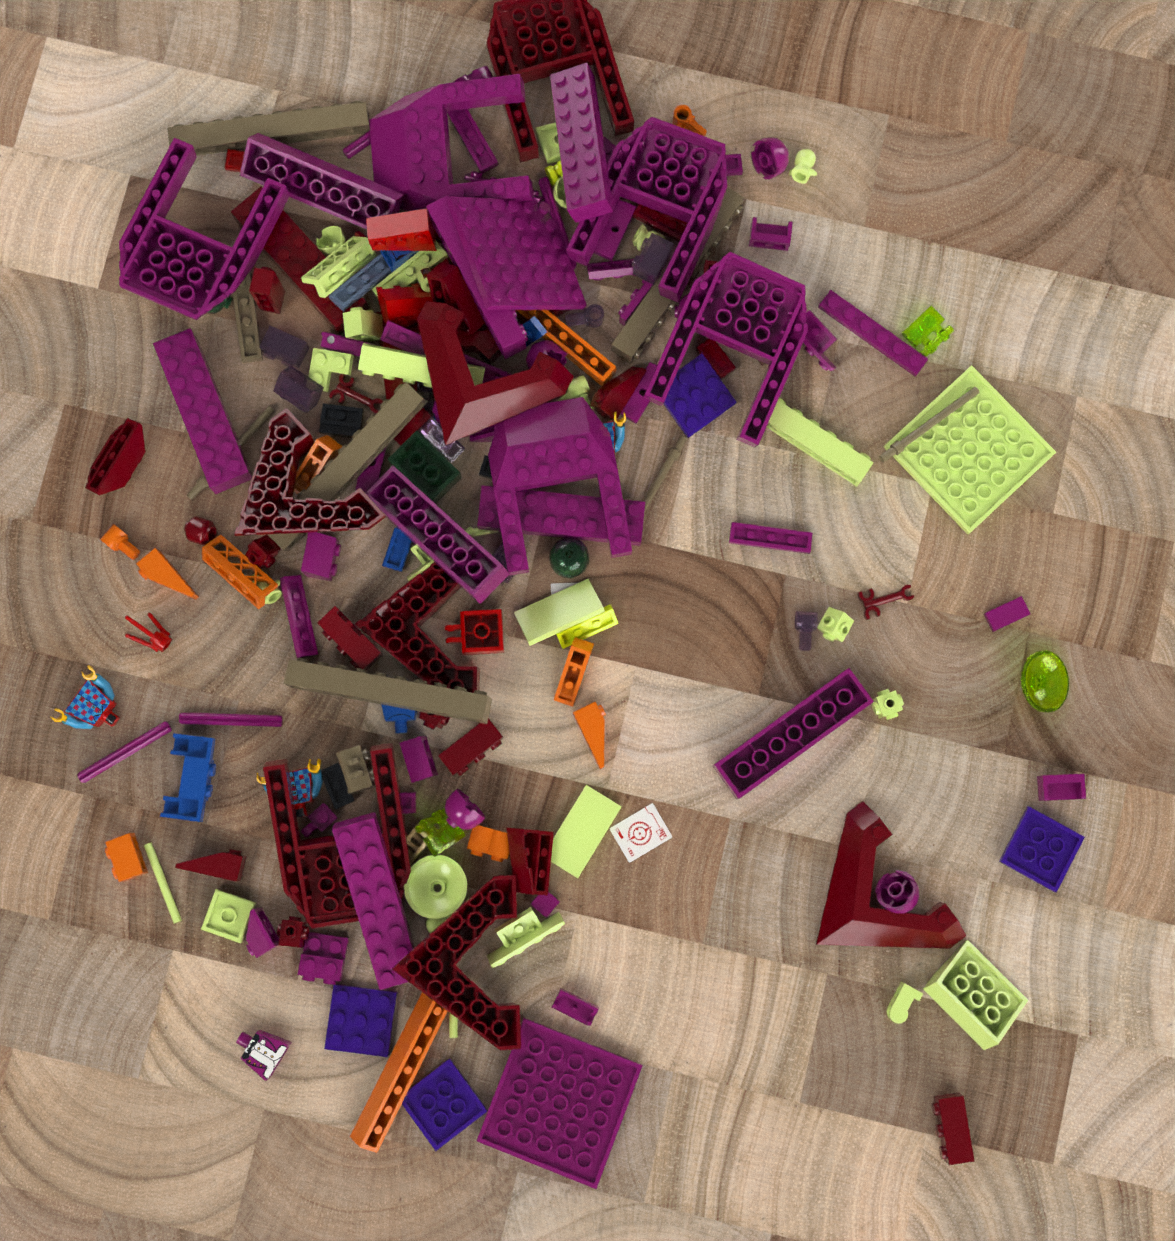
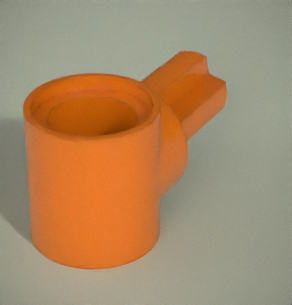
M679 105L675 108L673 125L681 124L682 128L702 136L706 135L707 130L695 121V116L687 105ZM683 115L686 119L681 120L678 116Z
M115 524L100 539L112 550H120L132 560H135L140 554V550L128 541V535Z

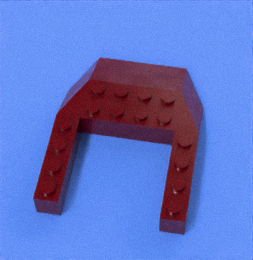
M502 0L494 2L486 46L495 77L520 74L524 83H528L588 63L589 66L593 65L614 136L634 131L635 121L601 12L597 8H594L587 0ZM525 102L503 104L520 163L539 158V148Z
M393 743L371 746L370 754L382 823L380 830L400 898L402 899L404 884H407L411 867ZM287 759L266 762L263 766L285 894L291 898L297 910L306 918V922L312 929L359 921L334 835L306 840L300 839Z

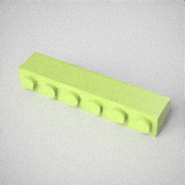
M366 343L362 344L358 370H362V374L374 376L375 373L382 374V378L395 380V377L403 378V382L415 384V381L423 382V386L432 388L425 355ZM467 364L474 385L482 384L485 367Z
M779 398L767 428L857 487L873 465V462L870 461L871 458L865 453H858L850 443L840 441L833 432L823 430L815 420H808L802 416L803 413L796 408L791 409L785 405L786 402L783 399Z

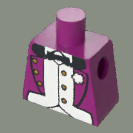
M263 1030L257 1031L253 1037L242 1032L236 1041L237 1044L246 1049L241 1056V1060L265 1081L271 1078L292 1043Z

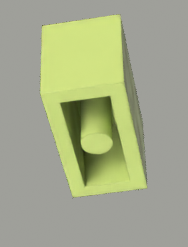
M354 307L350 309V312L343 313L346 338L363 342L380 340L383 333L382 315L374 313L373 310H363L362 307Z

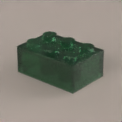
M417 430L388 458L391 466L398 469L435 504L462 478L461 473Z

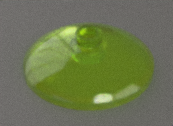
M1037 651L1031 654L1024 663L1021 673V687L1031 707L1043 713L1054 712L1064 704L1069 691L1067 669L1060 657L1051 651Z

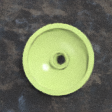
M430 855L418 860L411 867L407 884H404L405 897L410 907L419 915L429 919L445 918L455 912L463 904L468 889L467 878L462 867L453 859L443 855ZM441 885V891L436 892L435 886Z

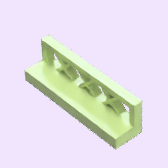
M352 236L301 277L302 282L314 284L319 297L326 298L377 256L376 252L372 250L368 238Z
M436 241L437 251H419L373 287L374 295L378 299L376 287H382L383 289L393 288L395 285L411 287V284L418 281L417 274L421 269H433L448 257L447 253Z

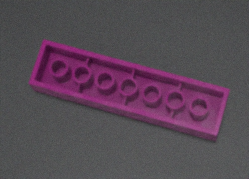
M584 63L550 75L567 211L575 223L614 212L595 76L588 63Z
M260 133L248 137L239 176L263 186L267 178L286 185L289 197L366 230V218L395 214L400 211L404 197L402 193Z
M446 195L427 205V211L433 227L455 266H458L504 359H507L527 349V333L522 324H517L518 320L515 310H486L447 204L449 196Z
M189 328L154 342L153 346L210 489L215 494L250 481L252 473L197 336Z
M394 466L366 492V495L386 515V518L479 604L509 575L505 567Z
M482 485L477 527L478 529L501 532L493 486ZM533 490L516 491L523 534L608 543L600 497ZM623 500L631 545L641 546L645 502Z
M848 668L712 766L736 800L740 799L874 701L850 668Z
M376 812L334 823L332 832L379 990L407 983V980L391 968L413 950L415 945Z

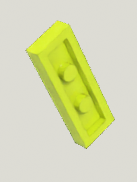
M609 604L604 607L605 612L557 633L556 636L562 649L571 646L575 637L584 640L619 624L612 606Z

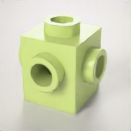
M828 607L817 628L824 633L822 636L831 642L834 640L843 642L854 620L845 612Z
M889 689L877 692L878 697L872 699L874 701L872 703L874 713L879 718L886 716L887 720L899 716L897 712L902 711V706L904 705L901 695L897 694L896 690L890 692ZM887 700H890L892 707L887 706Z

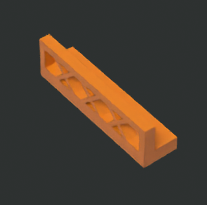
M219 535L202 547V560L256 608L260 609L265 605V596L278 588V584L257 565L251 564L248 558L222 535ZM222 543L226 547V551H217L214 547ZM228 557H238L240 563H231L228 561ZM242 569H251L255 572V576L244 575ZM257 582H266L269 586L261 590L256 584Z

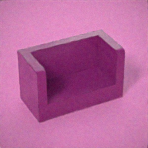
M757 217L752 218L749 247L788 251L791 244L792 221H789L787 226L756 223Z
M1084 774L1037 776L1039 801L1086 799Z

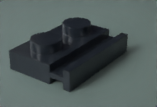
M323 403L319 433L352 438L353 434L362 428L364 409Z

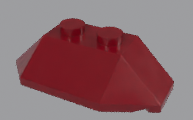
M127 418L124 424L111 433L90 468L88 483L85 486L87 490L100 496L125 487L146 452L143 428L140 423Z

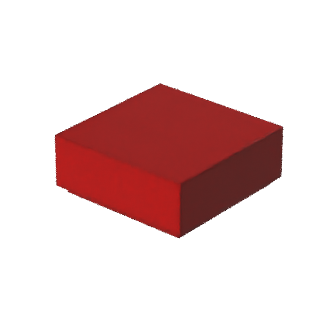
M228 149L225 170L240 172L245 151Z

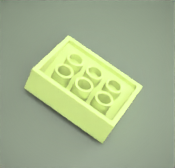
M968 940L934 973L923 988L983 1050L1000 1043L1028 1002V999Z

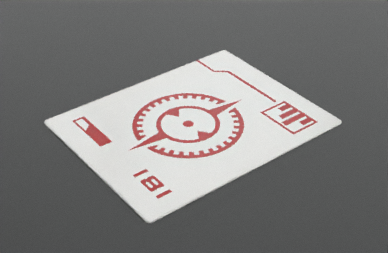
M653 803L610 828L611 833L629 863L672 838L671 833Z

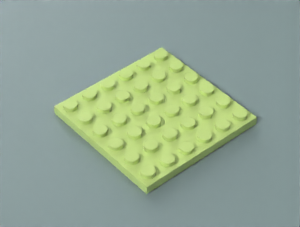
M972 365L884 446L888 450L894 442L905 438L973 387L978 388L980 392L978 395L907 445L899 455L895 454L893 456L967 534H970L1056 453Z

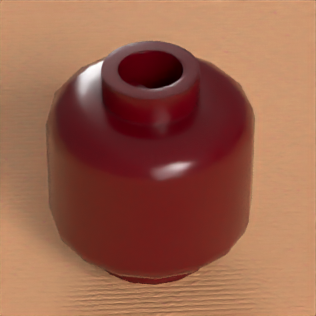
M195 516L191 518L184 527L186 538L190 542L199 545H206L215 539L217 534L214 523L202 517Z

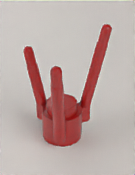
M151 613L147 615L160 630V633L156 631L153 634L128 615L125 616L126 620L151 637L150 642L152 643L130 634H125V637L145 645L156 652L165 651L172 642V639L169 637L171 634L162 627Z

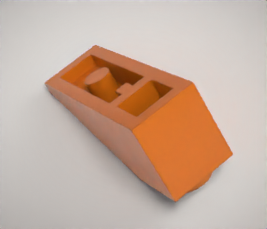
M325 435L317 438L299 467L294 486V492L297 495L302 490H307L311 485V480L325 470L324 466L331 459L334 460L339 455L338 451L342 446L330 436Z
M154 548L136 563L140 568L138 570L139 574L145 580L150 579L157 584L195 600L199 598L157 548Z
M574 638L554 697L555 701L573 707L594 643Z
M593 702L573 712V715L599 768L602 769L604 768L605 726L603 717L606 716V713L601 704L597 706L596 702Z

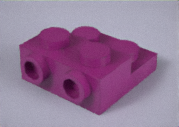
M309 932L308 939L304 942L298 969V975L302 976V980L314 982L315 978L323 979L324 984L335 985L336 981L340 982L343 976L349 938Z

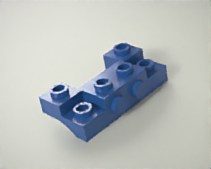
M173 733L175 741L174 748L170 754L185 756L179 796L178 798L163 796L165 805L160 817L203 822L206 801H208V798L213 793L211 778L216 773V764H214L213 760L216 739Z

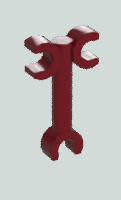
M340 374V383H338L336 389L330 392L329 398L333 400L335 395H340L341 397L338 402L342 405L345 402V395L370 407L372 413L376 415L379 411L374 409V406L376 404L381 405L383 400L380 398L372 400L351 389L355 384L354 378L345 383L343 380L346 375Z
M905 585L898 592L874 599L872 588L868 590V598L863 596L862 591L859 592L858 599L863 602L865 609L864 618L866 620L870 619L869 611H874L876 617H879L881 612L876 606L900 599L904 601L912 600L914 595H905V590L910 589L911 585Z

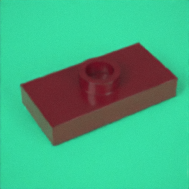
M707 339L696 347L695 350L698 354L704 355L721 380L736 370L735 365L716 341Z

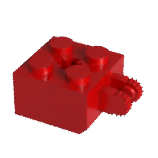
M502 609L460 612L461 624L445 626V631L448 632L461 630V637H448L445 641L446 644L462 643L463 655L504 653ZM480 628H484L488 633L484 637H480L477 631H480Z

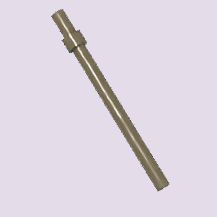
M973 387L905 438L894 442L887 451L879 456L880 461L884 463L895 454L899 455L907 445L980 393L978 388Z
M268 406L238 438L241 447L275 412L272 407ZM205 475L203 477L200 476L196 481L197 484L187 494L192 501L203 489L206 490L209 486Z
M680 435L674 447L670 448L667 453L668 457L642 500V502H645V511L674 461L679 459L680 451L687 441L685 436Z

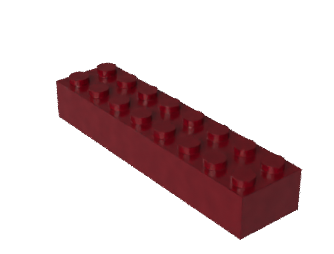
M262 186L231 211L235 221L241 227H243L263 188ZM282 210L263 248V252L340 335L345 331L343 313L350 312V309L354 307L370 310L367 301L361 297L343 312L329 299V295L326 298L319 297L314 284L302 282L301 277L325 259L326 256Z

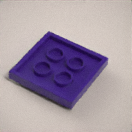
M700 354L678 370L663 405L686 437L689 438L737 402L704 355Z
M1027 807L999 862L1057 893L1085 837L1037 810Z
M340 984L333 985L324 1049L388 1057L397 992Z
M451 1058L447 1059L412 1086L402 1102L405 1110L435 1151L488 1111Z

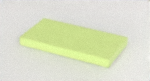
M586 579L514 612L529 646L601 614L605 610L589 579Z
M586 785L553 838L551 862L579 878L621 809V806Z

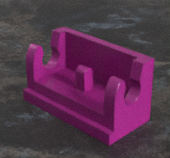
M418 736L399 743L411 783L438 775L427 736Z
M560 988L552 1005V1008L587 1026H591L594 1016L599 1010L598 1006Z

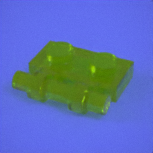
M930 306L901 335L914 348L922 344L924 349L920 353L927 357L929 354H933L942 342H946L950 338L949 335L954 329L950 325L943 329L940 325L945 319ZM934 331L937 337L931 341L928 336Z
M445 808L436 810L432 813L431 817L422 819L415 827L417 833L420 834L424 831L428 834L423 840L434 857L466 836L461 828L458 826L453 828L446 821L447 814ZM435 823L439 824V826H440L441 828H439V829L437 830V829L435 828L434 824H435Z

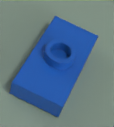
M535 316L522 324L527 333L528 341H526V347L547 332Z
M397 527L394 528L382 566L403 572L412 541Z

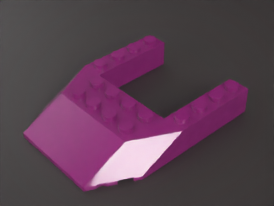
M515 74L439 84L406 95L369 120L374 182L404 194L400 209L405 211L426 209L427 205L446 195L449 197L495 198L534 202L532 180L528 175L453 184L447 112L526 102L524 81L521 75Z
M650 117L644 122L643 126L635 129L632 135L624 141L621 140L616 145L608 161L607 168L613 211L620 197L688 223L658 286L660 296L679 302L712 232L727 191L726 147L724 143L655 117ZM613 212L579 222L566 249L570 260L585 266L588 265Z
M174 138L119 241V286L198 320L233 294L254 267L289 198V193L286 185L267 178L233 247L169 221L165 217L197 158L193 145Z
M732 252L727 253L720 261L694 281L643 398L659 406L663 405L694 333L703 335L768 364L736 439L754 448L757 447L808 332L805 285Z
M583 397L544 403L497 424L488 457L509 576L529 572L516 491L597 478L611 558L632 555V546L611 436Z

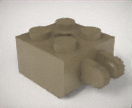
M359 745L336 753L348 787V794L354 795L376 787L373 768L370 765L372 761L369 750Z

